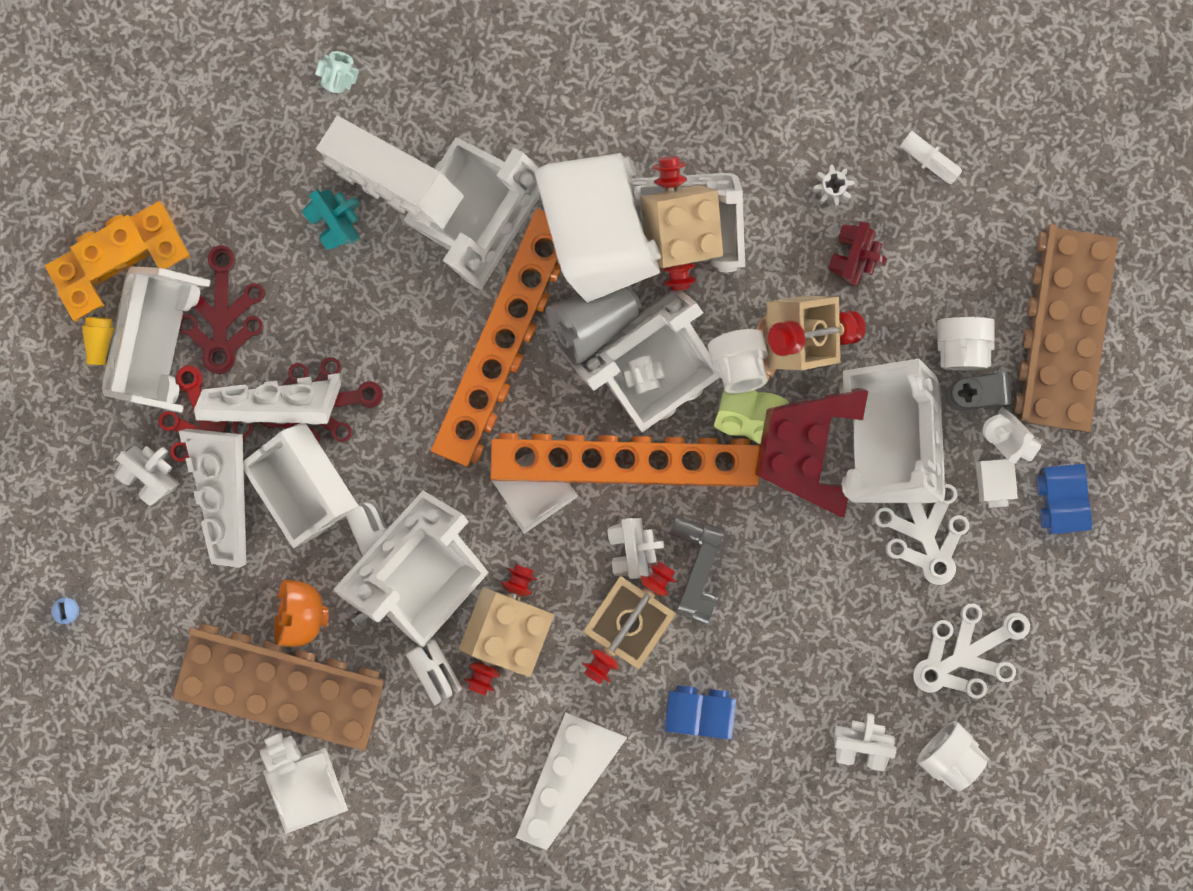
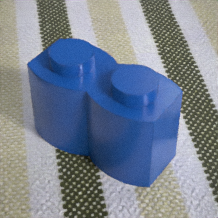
M1085 464L1044 467L1040 469L1041 475L1036 476L1037 494L1043 495L1044 508L1039 511L1041 527L1047 528L1048 535L1092 530Z
M676 685V691H668L664 731L732 739L736 699L729 698V691L710 689L709 695L696 694V687Z

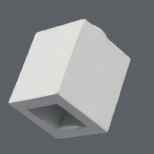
M1008 459L976 463L979 502H988L989 508L1008 507V500L1018 499L1015 463Z

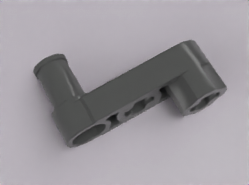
M677 515L670 535L697 544L699 551L676 613L707 625L715 607L717 596L704 592L703 588L725 530L707 523L703 526Z

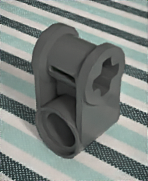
M1009 372L990 373L954 382L946 392L948 404L956 410L991 409V407L995 406L1006 407L1013 405ZM962 389L966 392L969 391L970 397L967 399L959 397L958 391Z

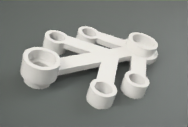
M945 484V488L951 490V499L935 502L928 519L921 503H907L914 524L895 516L890 508H880L874 514V521L877 526L881 528L889 527L922 542L926 555L907 548L906 543L901 539L890 540L886 545V553L893 559L901 558L921 567L926 580L935 585H943L953 579L956 572V564L952 559V555L961 535L965 534L969 529V521L966 517L957 515L950 518L948 521L949 532L939 550L935 535L949 504L953 503L957 498V490L950 484ZM883 511L890 515V521L887 524H882L879 521V514ZM956 519H960L964 523V528L960 532L955 531L953 528V522ZM895 542L902 546V552L899 555H894L891 552V545ZM937 562H942L945 565V571L941 575L936 574L934 571V565Z
M966 604L960 612L962 621L953 655L942 661L945 640L952 636L953 626L946 620H939L933 624V639L926 660L920 661L913 671V680L922 691L936 692L944 686L966 692L971 698H982L987 692L986 683L978 678H972L968 681L948 674L958 667L993 675L1002 682H1010L1014 679L1016 669L1011 663H996L978 658L977 656L1009 638L1015 640L1024 638L1030 630L1029 620L1020 613L1008 614L1002 621V627L970 644L975 623L979 622L982 618V610L976 604ZM970 607H973L977 612L974 620H969L966 617V610ZM1015 620H1019L1022 623V630L1018 633H1015L1011 628L1012 622ZM940 624H945L948 627V633L943 637L937 633V627ZM1006 665L1010 668V675L1007 678H1002L999 670L1002 666ZM929 669L934 670L936 673V679L933 682H928L925 679V672ZM974 682L980 683L982 687L981 692L977 695L972 694L970 690Z

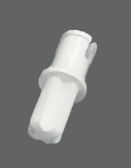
M913 130L899 147L922 163L921 167L923 169L925 167L929 168L948 184L954 183L961 174V168L938 151L940 149L938 146L934 148L915 134Z

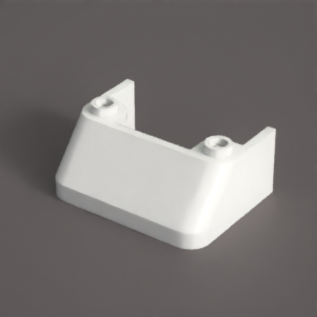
M131 267L128 270L103 378L102 391L104 396L178 412L183 411L182 405L174 404L179 395V385L175 383L173 376H169L183 311L187 312L192 306L197 305L200 297V288L198 286L209 287L210 280L162 268Z

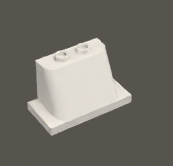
M456 137L442 160L435 167L464 195L444 229L434 224H431L428 228L412 218L413 215L409 212L403 221L448 249L449 251L443 261L471 285L482 290L541 196L535 176V169L538 167L523 152L513 148L504 162Z
M682 290L670 291L639 313V316L583 363L572 365L593 391L606 383L641 432L659 420L672 416L677 407L686 401L699 397L705 387L720 377L719 371L712 367L708 350L690 324V322L702 315L703 312L698 304ZM651 356L653 363L661 362L665 378L658 380L660 384L659 389L637 395L635 387L627 389L623 372L629 371L627 362Z
M422 491L333 590L342 599L377 623L386 615L410 639L423 647L489 572L458 535L469 522L465 516L427 492Z

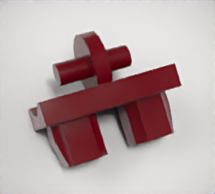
M860 221L859 226L842 225L838 241L842 245L850 246L851 250L848 257L834 254L828 267L831 273L843 278L847 284L855 287L859 286L863 273L873 275L875 266H886L888 260L885 256L880 255L883 244L873 241L876 231L870 228L869 223Z

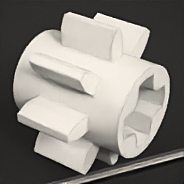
M830 165L827 175L822 172L817 173L816 178L822 183L815 185L812 190L813 192L821 193L820 204L829 200L832 201L833 207L837 208L841 197L849 201L851 195L845 190L853 187L855 181H847L845 175L848 169L845 168L842 172L835 171L833 165ZM831 179H834L836 185H841L837 193H833L830 187L826 188Z
M645 356L627 362L629 371L623 372L627 389L635 387L636 394L639 395L660 388L658 380L665 378L660 361L653 363L651 356Z
M280 732L264 740L267 747L260 749V754L269 772L278 770L281 776L297 768L294 761L300 759L301 754L291 735L283 738Z

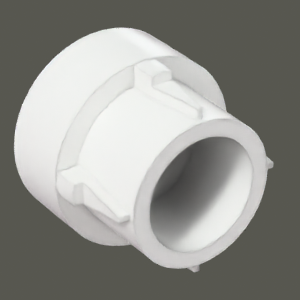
M954 317L937 321L938 351H941V367L954 371H976L991 367V350H994L995 342L994 319Z
M756 329L736 330L722 334L709 342L708 349L712 367L719 371L725 392L733 394L749 392L767 383L763 361L768 357V351L762 331Z
M953 721L943 727L922 749L917 758V763L933 778H936L938 781L942 780L950 788L960 792L977 779L986 767L989 758L978 748L979 744L973 739V736L957 721Z

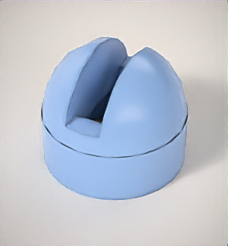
M60 598L52 605V617L60 624H70V622L72 623L78 618L79 606L71 598ZM60 603H64L67 619H62Z

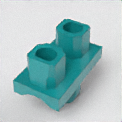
M316 189L309 194L311 201L302 209V213L311 224H317L323 219L326 221L329 228L319 235V239L327 250L335 249L343 244H353L361 238L352 225L359 220L354 212L360 205L357 198L346 200L342 192L333 196L330 189L321 192L319 189Z

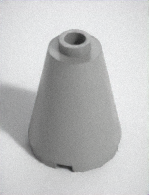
M622 288L588 303L582 297L552 303V305L545 309L546 319L550 331L556 330L561 343L556 344L563 356L570 364L577 365L583 363L639 316L638 310L641 309V303L634 291L629 292L626 288Z

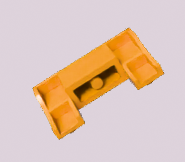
M160 200L133 216L126 215L123 217V215H117L109 219L105 223L106 227L96 233L94 231L84 233L76 239L77 243L70 247L71 251L44 265L73 321L77 322L84 315L105 306L94 285L97 286L150 255L157 267L167 269L183 259L191 257L173 220Z

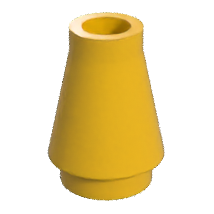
M85 317V325L81 326L86 352V364L106 365L107 354L115 327H112V319Z

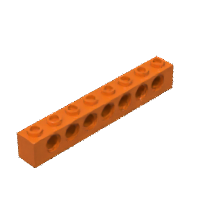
M536 208L431 448L432 453L466 468H469L472 462L478 464L485 448V446L480 444L485 432L491 434L498 418L497 415L493 414L498 402L504 403L511 388V385L506 383L511 371L514 373L518 372L524 355L519 353L524 341L531 342L537 325L532 323L537 311L543 313L549 301L550 294L545 293L550 281L556 283L562 271L558 263L545 211ZM542 242H548L553 245L554 252L549 257H540L535 252L536 247ZM529 272H535L541 276L540 284L534 288H529L522 282L523 277ZM516 302L525 303L528 306L527 314L521 318L513 317L509 313L512 304ZM503 332L512 333L515 336L514 344L509 348L499 347L496 343L499 334ZM490 362L499 363L502 366L501 374L494 379L485 377L483 370L486 364ZM477 392H483L489 398L488 404L482 409H475L470 404L472 395ZM464 422H470L475 426V434L468 440L460 439L457 435L459 425Z
M499 433L498 439H492L491 481L756 487L759 484V476L755 475L759 445H751V439H731V445L718 444L717 438H698V444H684L685 438L665 437V443H651V437L633 436L631 442H618V436L609 435L598 436V441H585V435H565V441L552 440L551 434H532V440H519V434ZM523 448L531 450L534 454V462L526 467L520 466L515 460L516 452ZM555 449L563 450L568 458L567 463L563 467L552 466L548 459L551 451ZM594 450L600 455L601 461L599 466L588 468L583 464L582 454L585 451ZM627 451L631 453L634 459L631 468L622 469L616 464L615 457L618 452ZM652 452H661L665 455L667 463L664 469L656 470L650 466L649 456ZM691 452L698 456L700 463L696 470H687L683 466L682 457L685 453ZM725 453L731 457L732 467L729 471H721L717 468L715 459L718 454Z

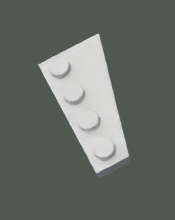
M340 374L328 375V380L312 382L311 377L297 378L298 384L278 386L277 381L264 382L263 385L248 390L246 385L203 389L194 408L196 420H209L212 422L242 421L245 423L328 424L341 386Z
M195 429L180 430L181 443L186 442L189 458H186L188 472H193L197 491H194L196 504L200 505L204 516L201 525L210 562L216 565L242 567L246 565L243 434Z
M565 712L516 838L547 850L627 737Z

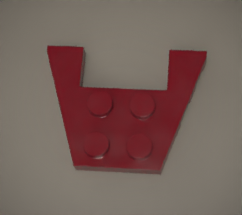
M856 388L852 389L851 392L843 394L834 393L825 395V398L803 400L768 408L766 410L755 475L839 517H845L848 498L844 495L842 485L819 483L831 418L863 420L868 391Z

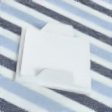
M533 452L524 455L516 462L523 467L531 465L534 462ZM492 481L507 502L505 507L524 534L579 497L570 483Z
M326 748L302 756L294 761L296 769L281 776L278 770L272 772L268 770L263 771L285 834L348 811Z

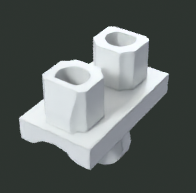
M1001 407L998 415L989 418L983 426L984 437L990 443H993L1009 461L1015 464L1020 457L1032 461L1041 448V444L1033 439L1034 435L1010 410Z
M133 446L127 452L122 451L116 459L120 464L114 476L126 485L134 483L136 478L140 479L145 486L138 495L150 506L157 503L162 497L174 492L180 485L177 480L168 474L172 467L164 461L169 453L164 447L155 453L148 446L142 451L137 446Z
M642 518L621 519L622 523L608 527L610 544L624 543L626 556L612 559L613 574L615 576H629V579L640 578L641 575L649 576L648 563L656 562L655 549L664 548V542H654L652 529L643 530Z
M867 713L864 722L852 720L851 728L835 725L834 745L836 748V761L840 764L852 765L855 761L856 752L868 754L867 767L873 770L884 771L889 758L895 759L897 750L894 745L895 737L884 734L885 726L874 724V714Z

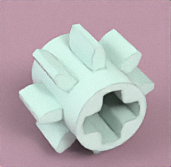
M334 51L329 56L324 55L323 60H319L315 75L322 77L321 85L326 90L341 93L345 88L349 90L351 85L355 84L359 70L352 68L354 62L348 54Z

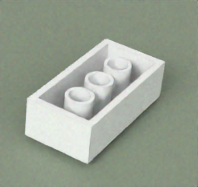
M338 115L316 148L325 157L323 163L336 171L337 176L351 185H354L356 182L362 186V190L376 199H379L381 196L387 200V204L401 213H404L406 210L413 215L412 218L428 228L431 224H434L444 229L464 197L440 171Z

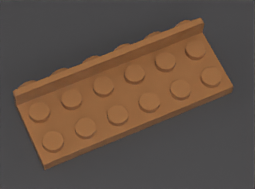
M1049 224L1044 229V232H1039L1036 251H1041L1040 263L1034 265L1031 282L1036 284L1035 297L1030 296L1027 305V316H1032L1030 329H1025L1022 339V348L1027 349L1026 360L1020 361L1017 373V380L1022 381L1021 394L1016 393L1013 401V413L1018 414L1017 419L1020 422L1086 433L1091 432L1118 244L1117 237L1059 229L1055 224Z
M200 623L199 628L189 627L188 634L190 638L173 694L174 699L366 751L386 681L385 679L378 678L379 671L360 667V671L356 672L346 669L347 662L328 658L327 663L314 660L316 654L296 649L294 655L282 651L283 646H278L277 643L264 640L263 646L250 642L252 636L232 631L231 637L218 634L219 627L206 623Z

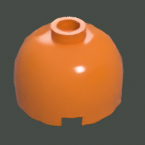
M283 579L277 595V599H281L278 616L275 615L274 640L278 642V646H303L312 642L317 637L321 626H327L329 608L323 606L322 597L315 587L308 583Z

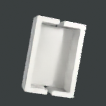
M300 423L281 431L264 444L263 448L258 449L243 461L244 472L293 548L316 538L334 525L335 522L358 507L355 499L306 423Z

